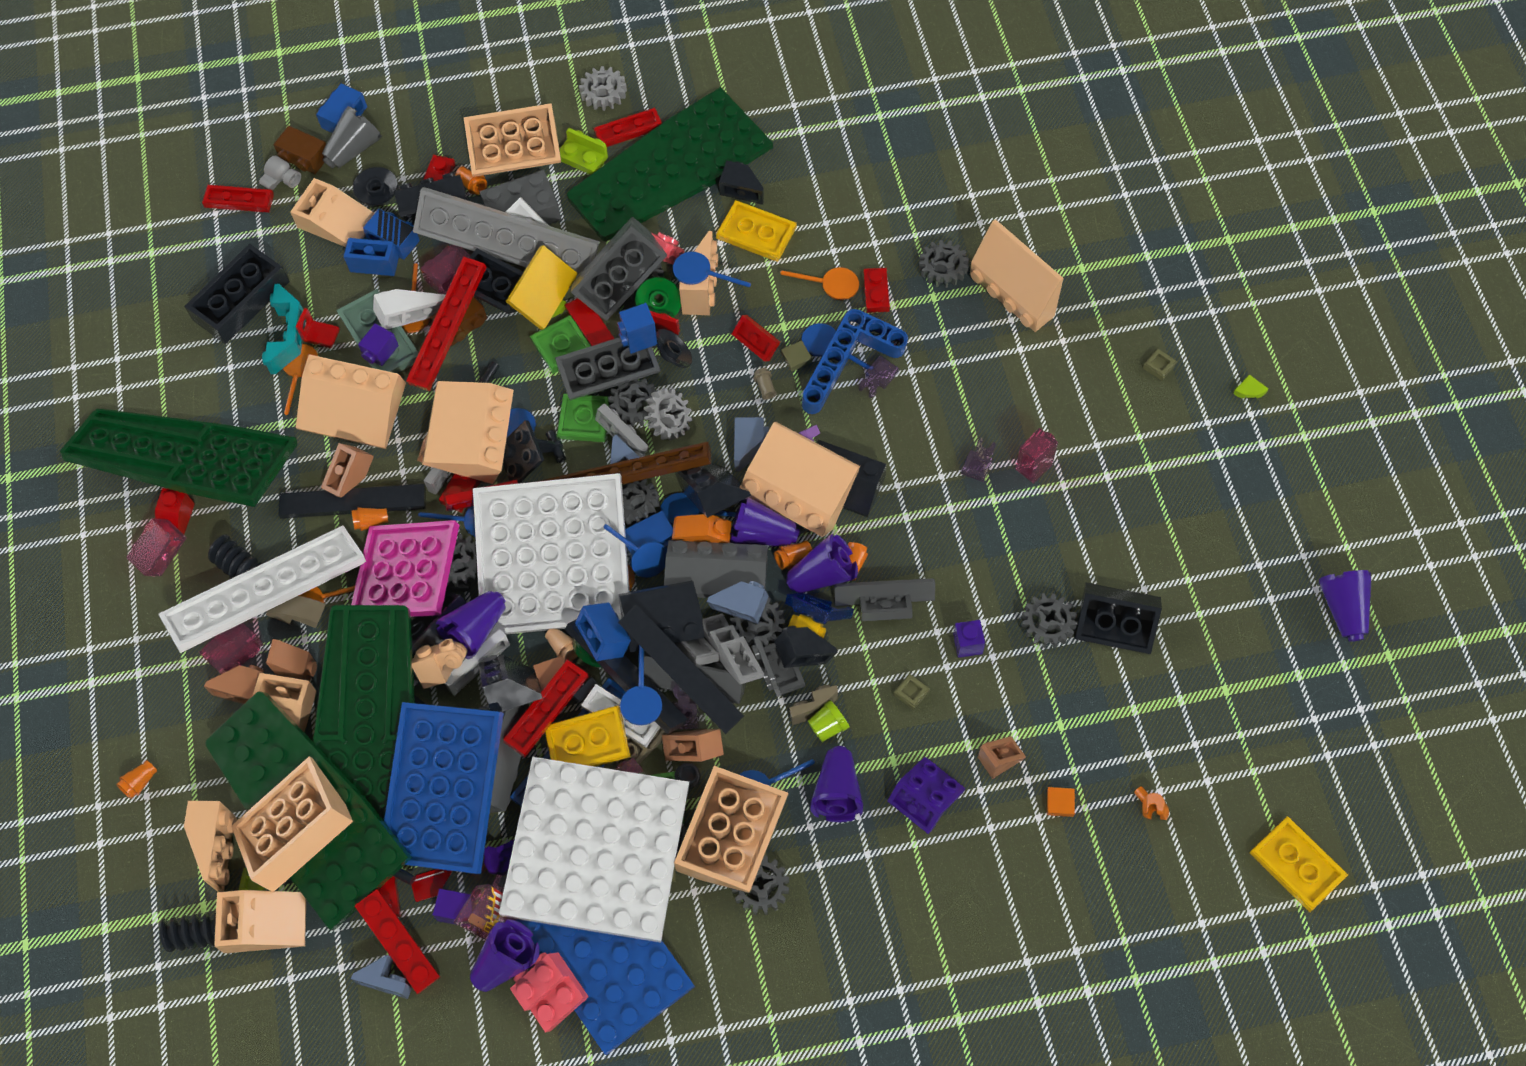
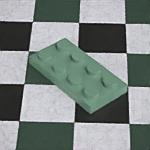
M378 289L336 310L357 346L374 324L381 326L373 310L374 295L380 293ZM402 326L387 329L394 333L399 346L383 366L374 362L373 364L369 363L371 368L399 373L414 364L419 353Z

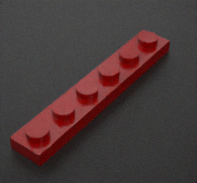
M463 256L406 379L409 385L430 392L487 268L484 263Z

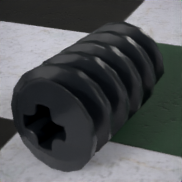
M227 534L218 537L208 552L209 561L221 569L223 573L229 575L231 579L262 564L261 562L258 563L255 557H251L249 552H244V548L240 545L237 546V542L231 540Z
M216 912L214 913L213 920L210 919L208 913H205L203 921H200L199 916L194 914L192 923H189L186 915L182 916L181 924L178 923L176 917L171 918L170 925L167 924L165 918L162 919L160 939L165 951L173 952L175 949L183 951L186 947L193 950L197 946L205 948L207 945L215 947Z

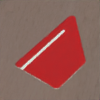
M435 869L416 875L415 881L412 884L415 902L438 896L439 889L443 888L452 871Z

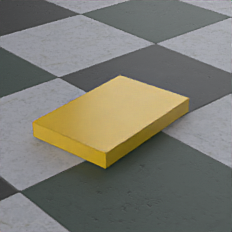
M735 200L716 233V239L778 262L797 228V223Z
M542 245L533 256L506 303L540 330L546 328L578 273Z
M618 705L553 723L545 731L551 760L596 767L630 757L623 717Z
M1288 816L1250 851V854L1309 912L1348 876Z

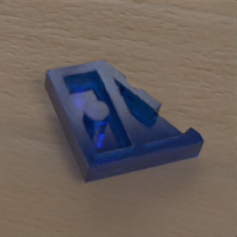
M805 593L787 594L785 604L793 607L794 612L803 615L808 614L813 617V621L821 624H827V621L852 619L854 609L850 607L836 609L831 606V601L816 598Z

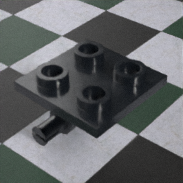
M525 420L506 438L503 465L509 481L517 480L518 484H520L544 461L542 453L553 452L557 463H562L566 460L562 450V441L558 440L555 430L546 432L548 441L536 439L529 421Z

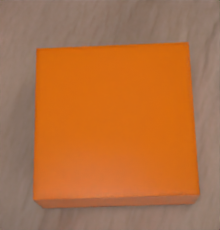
M1048 787L1047 815L1074 817L1075 789Z

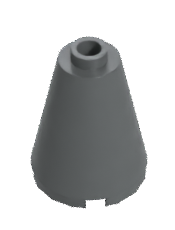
M350 106L345 108L322 152L324 156L323 161L332 169L334 167L341 168L382 137L375 126L364 116L354 115L357 111Z

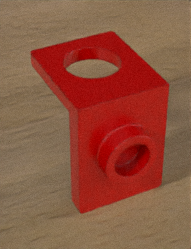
M304 308L296 325L302 341L327 348L333 347L340 331L338 326L314 321L307 308ZM306 319V325H305V328L303 329V323H304V320Z
M650 311L656 329H666L676 335L679 334L678 319L672 318L665 313L659 314Z

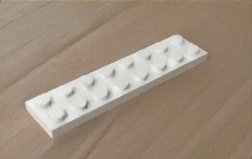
M341 526L159 613V616L177 649L182 653L362 565L366 560L345 527Z

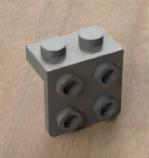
M759 636L754 637L756 644L752 646V649L764 673V680L769 691L774 689L777 697L806 686L799 667H783L775 643L763 647Z

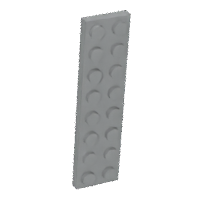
M423 187L420 191L413 228L414 233L472 251L478 248L495 258L523 267L529 265L538 248L544 245L577 272L578 275L596 257L600 243L590 238Z

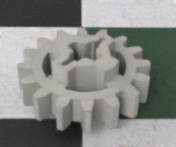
M601 66L600 71L593 68L592 74L586 72V79L581 78V85H579L581 99L586 101V106L593 104L594 110L602 107V110L605 111L606 106L614 109V103L620 105L621 99L626 98L627 86L625 77L620 76V71L613 73L612 67L607 71L604 70L603 66Z
M663 388L651 393L652 397L646 399L649 406L644 407V410L648 412L644 419L650 420L648 428L655 429V436L661 434V440L669 439L671 441L684 436V431L690 429L687 423L692 421V418L688 416V413L692 410L685 406L688 400L682 401V393L675 394L674 388L670 390Z

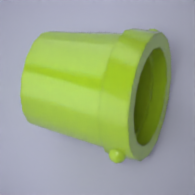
M831 700L826 702L807 721L821 742L841 731L844 732L850 727Z

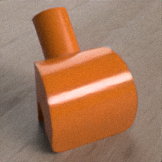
M1142 786L1135 790L1134 794L1143 803L1142 811L1145 818L1152 819L1153 812L1157 811V815H1160V820L1168 819L1169 808L1160 794H1148Z

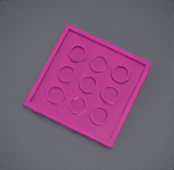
M455 520L369 526L363 552L366 562L360 565L351 605H405L410 609L411 617L441 615L459 524Z

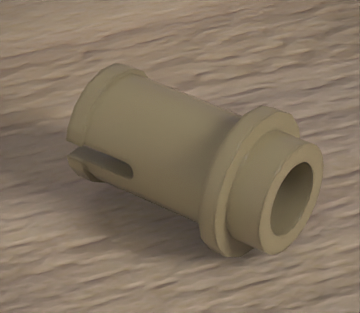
M767 368L756 370L753 379L754 382L758 383L762 398L768 400L775 397L777 392L770 378L772 376L771 372Z

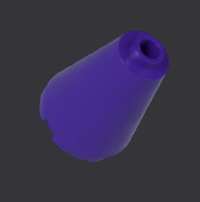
M749 497L740 501L741 507L737 509L730 534L733 536L730 538V543L780 547L791 545V543L796 544L799 529H796L795 522Z
M831 534L827 536L788 571L786 581L789 588L797 593H803L852 581L857 578L858 566L856 561L851 563L849 555L853 553L850 547L839 535L833 536Z
M1368 570L1343 572L1342 575L1335 576V574H1331L1319 579L1320 588L1342 638H1348V642L1364 640V635L1369 634L1372 576Z
M487 591L438 619L436 624L440 626L437 628V632L443 641L452 639L454 642L463 644L467 649L465 658L471 659L477 654L505 611L506 606L504 603L506 601L499 592Z
M834 746L826 752L810 803L812 814L818 818L819 814L826 816V821L849 822L855 820V815L858 813L860 816L863 814V801L851 751L843 746Z
M506 920L502 923L499 921L492 927L470 973V980L475 988L488 992L535 964L539 957L538 942L534 944L531 939L533 934L527 927L514 920Z

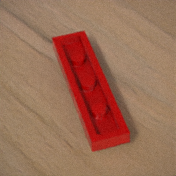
M567 659L542 690L543 698L534 701L503 739L504 743L525 758L586 681L588 673Z
M378 889L355 905V908L417 994H420L441 978Z

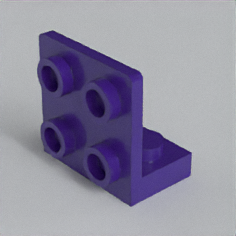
M924 757L898 781L887 802L929 834L935 828L942 814L964 793L965 788L936 764Z

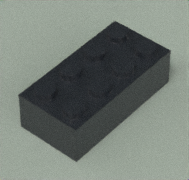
M249 244L184 307L196 324L226 345L270 302V294L274 292V284H280L284 288L290 281L281 265Z

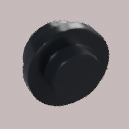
M684 763L676 769L674 778L675 780L689 782V789H692L698 785L701 775L695 765Z

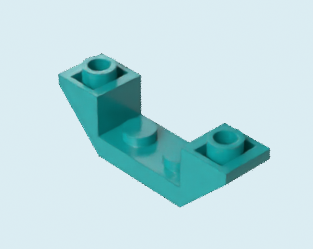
M274 284V292L270 294L271 307L275 308L278 316H286L288 326L287 331H284L283 334L284 341L267 342L266 351L262 353L263 364L267 366L270 374H277L301 354L303 342L296 329L303 308L300 302L280 284Z

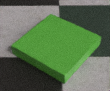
M571 315L530 336L532 343L552 374L558 372L555 357L591 346Z
M563 393L557 438L605 442L607 431L595 420L597 409L604 403L608 407L610 406L608 397L586 395L569 400L567 394Z

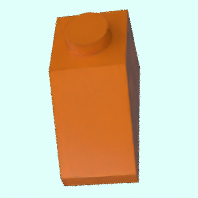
M704 514L676 516L674 518L672 540L730 543L732 521L715 515L707 518Z

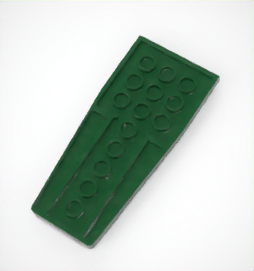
M719 87L667 119L567 192L568 201L601 240L607 242L617 234L631 217L635 218L639 223L653 218L717 184L720 181L726 161L741 162L747 165L773 149V142L733 99Z
M95 409L60 450L62 459L70 463L186 494L255 507L298 444L295 437L232 425Z
M334 605L331 607L313 743L359 790L384 821L402 702L414 703L410 609L405 605Z
M260 691L255 693L206 740L205 745L247 811L309 756L314 759L346 804L353 822L290 877L330 931L336 930L357 910L355 908L357 903L383 886L412 858L367 799L267 693Z

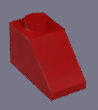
M162 488L155 508V542L157 544L174 547L181 546L195 505L188 494Z

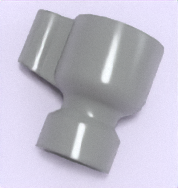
M274 155L266 162L264 166L265 174L260 178L259 184L269 190H274L283 181L285 185L294 188L301 180V173L295 169H290L288 162Z

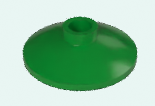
M653 277L647 279L637 290L635 297L636 306L647 303L650 311L659 314L665 313L672 318L678 314L681 308L679 288L667 278ZM661 294L664 299L657 301L655 296Z

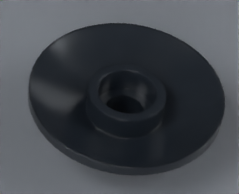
M372 167L362 171L353 183L355 197L366 205H380L389 201L395 195L394 191H397L398 188L395 175L390 170L382 167Z
M660 329L656 332V345L660 350L661 357L665 361L671 362L680 368H687L692 364L690 350L676 334L666 329Z

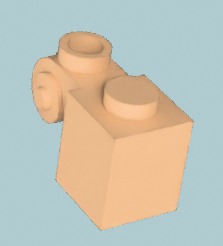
M446 639L440 644L431 647L425 645L419 648L411 664L422 687L426 689L446 683L452 670L462 665L467 655V649L463 644L454 642L452 639Z

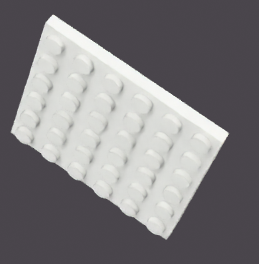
M620 473L473 488L479 596L487 591H496L506 601L504 603L506 609L490 634L495 633L498 629L504 634L565 629L568 623L578 618L583 606L608 602L615 613H617L619 620H621L618 594L630 592L626 544L603 528L607 524L626 538L622 478Z
M532 757L499 915L661 943L689 782Z

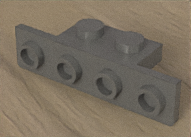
M933 578L840 583L834 585L835 606L860 605L862 621L912 618L911 602L935 601V579Z

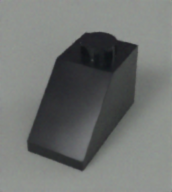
M726 161L719 181L720 195L763 205L764 188L751 168L741 162Z
M786 627L774 640L784 668L824 665L838 653L836 647L808 627Z

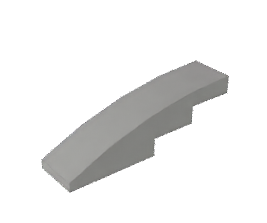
M723 613L703 619L704 637L719 653L720 662L739 684L764 677V673L745 638L739 637L733 625L729 626Z

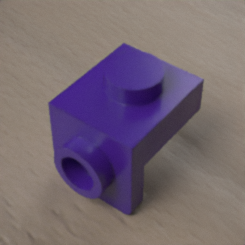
M515 839L497 848L485 847L484 863L489 873L507 875Z

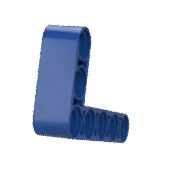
M849 310L841 321L804 389L802 397L803 410L808 414L820 412L857 342L889 357L899 358L905 353L908 342L906 332L861 310ZM850 322H856L859 325L853 326ZM875 331L878 332L880 335L875 336L872 335L870 332ZM844 340L847 341L849 344L843 345L839 343V341ZM896 341L899 342L901 345L896 346L891 342ZM835 359L839 363L833 364L830 363L828 360ZM825 378L829 382L822 383L818 379ZM814 397L818 399V401L810 402L808 398Z

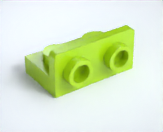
M568 128L566 131L567 140L560 148L561 162L592 175L608 159L606 144L600 139H594L585 135L582 131Z

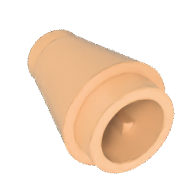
M549 629L546 632L545 638L557 657L563 656L565 662L567 659L573 661L578 657L573 648V638L558 629Z

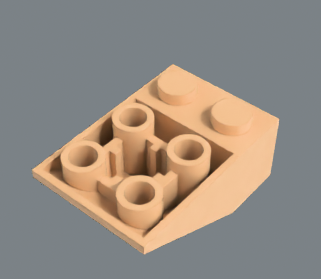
M315 178L291 210V215L297 228L344 247L347 245L348 238L363 239L365 237L363 227L375 214L335 186Z
M708 231L694 252L706 256L710 262V271L715 272L716 267H718L717 241L713 240L712 231ZM708 275L703 282L694 285L680 282L679 291L683 315H710L711 306H715L714 287L717 285L716 277Z
M260 673L253 695L259 691L267 693L305 733L317 692L313 685L307 680Z
M188 801L184 829L203 880L217 892H224L225 885L228 884L230 877L229 870L227 869L228 862L232 858L234 851L233 844L231 843L234 832L231 826L237 821V818L220 801Z
M256 890L217 892L215 947L221 952L236 953L305 946L306 898L301 892Z

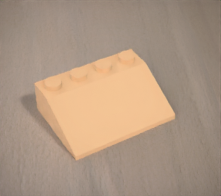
M551 103L464 117L472 177L561 163L557 129Z
M995 219L991 223L971 262V278L974 282L980 283L987 289L991 297L997 298L1008 312L1014 313L1025 327H1029L1036 332L1055 316L1063 277Z
M309 354L302 374L296 429L386 449L406 382L397 373Z
M438 381L436 383L422 465L493 484L502 471L514 390L493 383Z
M775 421L748 467L742 485L750 491L751 496L749 497L823 537L834 529L860 466Z
M309 756L231 827L250 879L274 892L350 825L353 820L342 798L314 759Z
M714 766L674 861L676 871L701 881L750 893L784 807L788 792Z

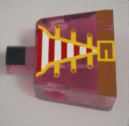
M496 875L492 885L476 886L454 923L486 940L490 930L497 922L515 921L514 918L499 915L507 877Z

